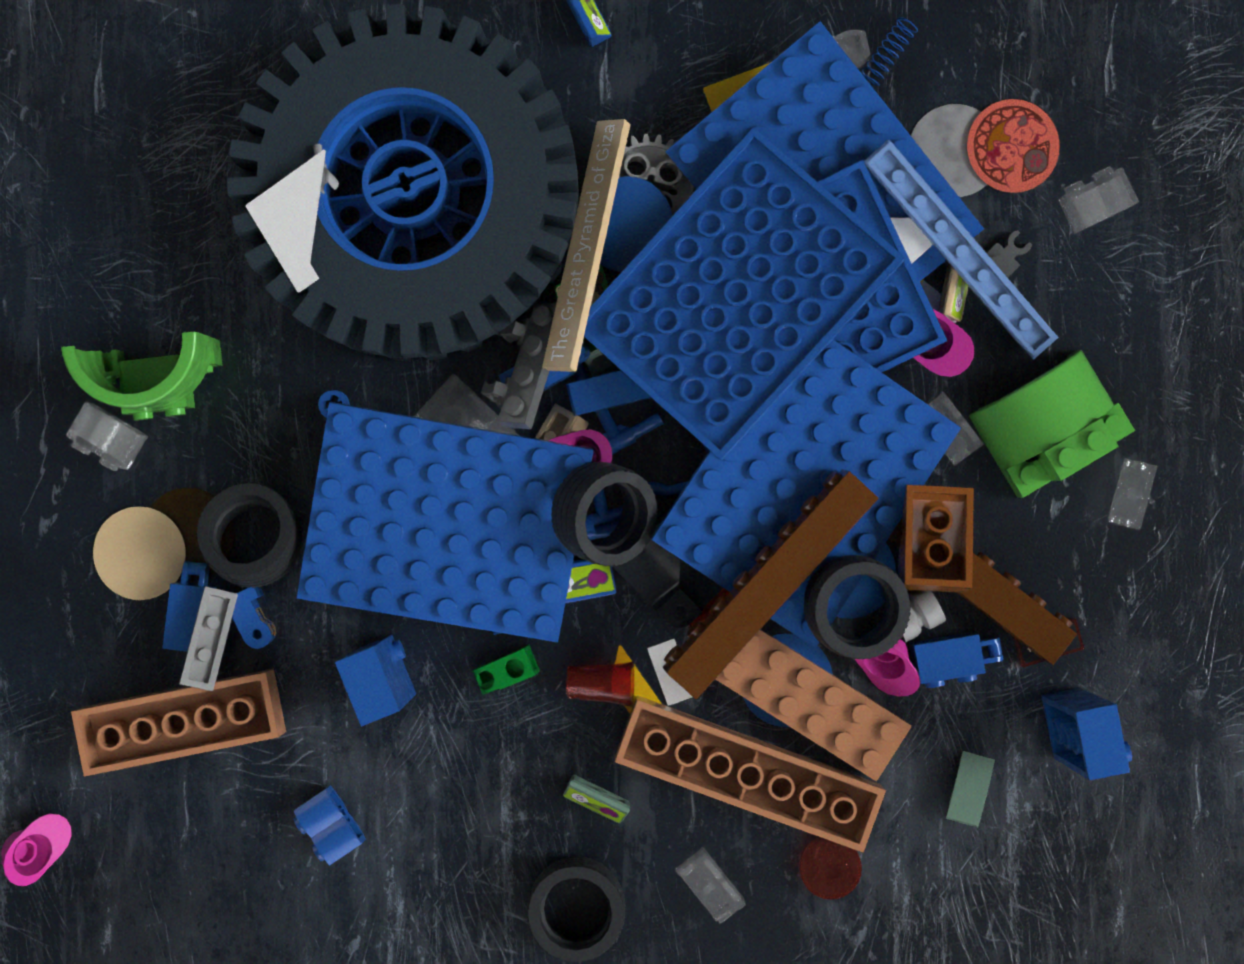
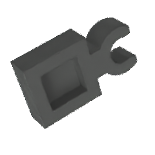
M1018 230L1006 238L1004 248L997 242L986 252L1007 278L1020 266L1014 258L1024 255L1032 247L1030 242L1021 249L1014 245V239L1020 234Z

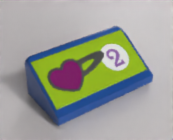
M566 0L589 46L593 47L611 37V32L594 0Z
M584 559L573 561L565 603L616 593L612 566L598 565Z

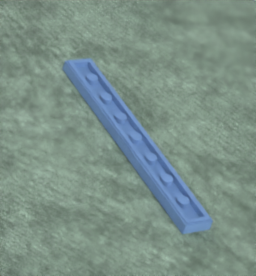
M886 140L864 160L867 169L1031 359H1035L1058 339L1053 330L890 140Z

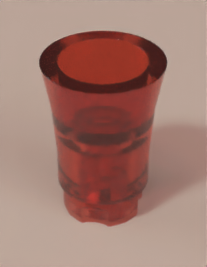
M634 661L619 664L568 667L566 680L567 698H580V701H599L633 707L635 688Z

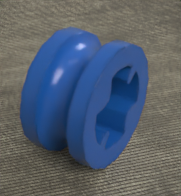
M338 390L325 392L318 402L321 414L327 418L328 408H326V401L332 400L333 395L339 397L337 402L342 401V404L350 405L346 394Z

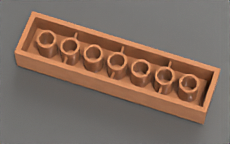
M638 695L636 696L615 754V762L863 853L886 792L880 783Z

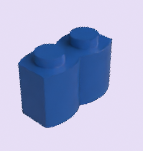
M331 785L294 810L296 815L294 818L295 825L302 834L307 833L312 838L314 854L320 861L325 860L328 865H331L366 840L359 825L349 814L343 801Z

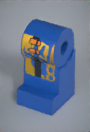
M250 587L237 593L238 596L232 618L245 643L251 648L259 649L273 641L276 635V628L273 622L265 617L256 599L264 595L261 587Z

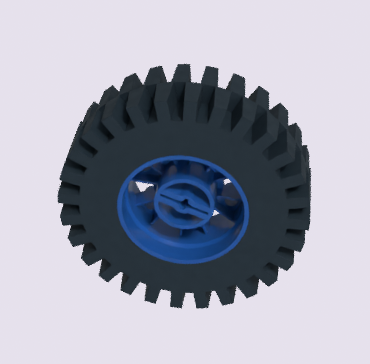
M403 4L386 5L387 20L374 22L363 8L348 13L352 27L348 30L338 33L328 21L313 28L312 30L318 45L305 53L293 42L281 52L289 68L279 78L265 70L257 80L256 84L265 98L259 108L246 102L244 103L238 118L248 130L245 141L231 139L229 157L240 168L239 177L227 178L228 196L240 207L241 213L231 217L235 233L248 243L250 251L244 253L250 267L265 278L268 283L265 288L272 297L293 312L292 316L327 338L367 355L375 356L376 354L397 361H411V358L415 357L439 360L448 358L447 353L457 350L471 352L483 347L482 341L494 334L501 336V331L513 323L525 311L531 314L534 304L541 302V293L549 283L555 284L562 271L561 261L565 252L569 250L579 205L578 171L569 125L565 124L560 103L553 90L547 91L544 87L538 68L529 58L521 62L517 58L513 44L499 33L493 41L487 38L478 21L463 15L459 26L450 24L441 8L425 6L423 19H416L411 17ZM400 118L403 140L393 141L378 148L367 131L383 122ZM443 122L459 129L471 141L449 159L438 150L432 148ZM428 123L430 125L429 132L425 136L414 135V128L417 124ZM321 144L322 149L326 150L325 164L327 169L335 178L341 163L363 172L362 194L334 197V189L328 182L325 184V194L320 192L310 262L319 279L298 293L247 210L246 205L315 156L313 146ZM362 146L368 147L369 155L366 159L361 161L354 159V152L357 148ZM408 159L425 161L412 168H397L389 177L381 179L391 166L400 161ZM475 162L480 164L481 171L477 176L468 177L464 174L465 167L469 163ZM410 185L411 190L407 192L406 186ZM487 185L484 204L478 218L457 209L460 201V188ZM437 195L434 203L417 216L399 218L389 215L406 207L417 208L426 199ZM351 210L359 211L360 218L358 222L354 225H346L344 221L345 215ZM372 223L388 235L378 260L366 255L350 242V239ZM462 226L471 228L461 241L455 239V233L458 228ZM441 232L453 248L435 258L420 262L418 241L430 238ZM402 250L410 251V262L408 264H396L395 257L398 252Z

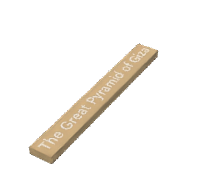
M625 119L597 121L542 366L548 371H577L630 124Z

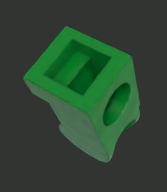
M528 644L507 655L485 663L472 671L483 695L531 678L540 669Z

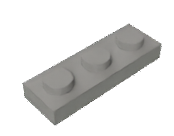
M204 587L179 684L208 691L214 690L238 594Z

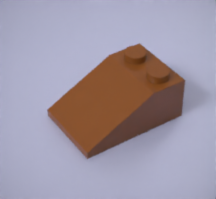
M906 485L898 558V576L907 590L964 593L972 588L974 488Z

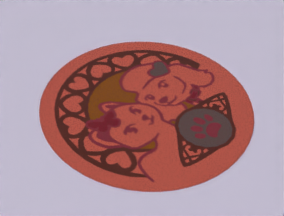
M1008 99L988 106L977 116L969 131L967 150L974 171L986 184L1000 191L1018 193L1037 187L1049 177L1058 160L1060 143L1053 121L1041 108L1024 100Z

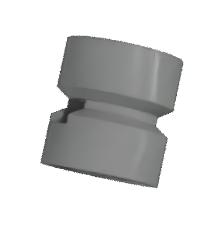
M912 590L909 592L910 620L901 638L905 643L919 636L922 626L932 629L946 621L945 615L932 591Z

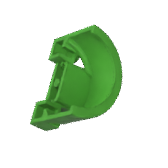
M199 332L182 333L180 355L125 361L124 351L120 350L102 353V351H82L75 349V346L61 347L68 372L78 386L100 402L121 407L122 414L133 415V420L153 419V413L165 412L166 417L186 415L185 409L195 408L193 391L200 384L205 374L212 373L213 367L223 366L220 340ZM116 378H120V389L113 386V384H117Z
M1075 350L1067 355L1068 357L1044 374L969 414V418L1017 498H1024L1050 481L1064 480L1119 447L1116 442L1135 431L1120 404L1112 402L1082 350ZM1034 456L1037 457V459L1026 462V460Z

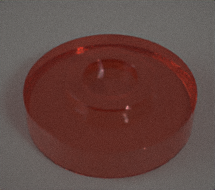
M818 837L809 842L803 849L799 859V872L803 883L811 893L823 899H839L855 889L861 877L862 865L855 849Z

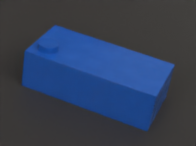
M393 635L360 647L335 662L361 727L399 712L416 695L402 660L406 658L405 650L400 640L395 641Z
M1081 688L1041 695L1054 759L1089 781L1130 773L1128 762L1132 761V752L1128 742L1123 739L1117 704Z

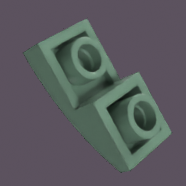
M965 751L962 752L946 819L978 828L993 772L994 759Z

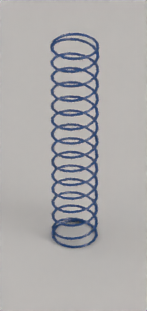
M898 17L896 20L897 25L892 26V32L887 33V39L882 40V46L877 47V53L872 54L873 60L867 61L868 67L862 68L863 76L876 86H880L879 83L865 75L863 70L870 69L877 77L885 79L878 71L871 69L868 63L875 62L883 71L889 72V69L876 62L873 56L879 55L885 62L894 65L893 61L881 55L878 49L884 48L891 56L899 58L894 51L883 45V41H889L896 49L904 52V49L899 44L889 40L888 34H894L902 43L909 45V42L904 37L893 31V27H899L904 34L914 38L911 32L917 33L918 29L906 18ZM900 20L911 23L917 31L908 29ZM902 29H904V30H906L907 32H909L912 36L908 35V34H907L905 31H903Z

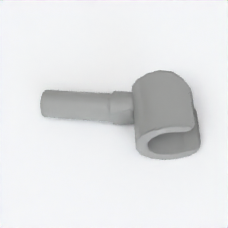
M321 144L313 146L315 155L323 150ZM325 161L320 190L322 194H325L324 186L327 182L334 190L337 189L339 184L338 180L327 169Z

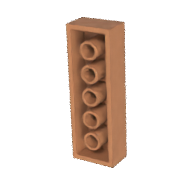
M762 629L756 633L716 678L720 683L876 782L912 727L899 716Z
M274 668L218 679L215 682L213 691L183 686L84 706L71 711L84 777L278 738L286 732Z

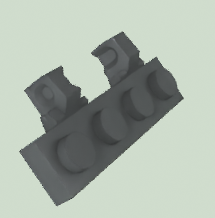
M535 303L530 319H523L522 324L513 322L500 333L509 343L518 341L517 345L520 347V351L511 378L506 377L505 383L495 381L493 384H488L485 381L481 394L489 398L490 402H496V405L501 408L497 422L503 427L532 429L549 371L542 366L556 303Z

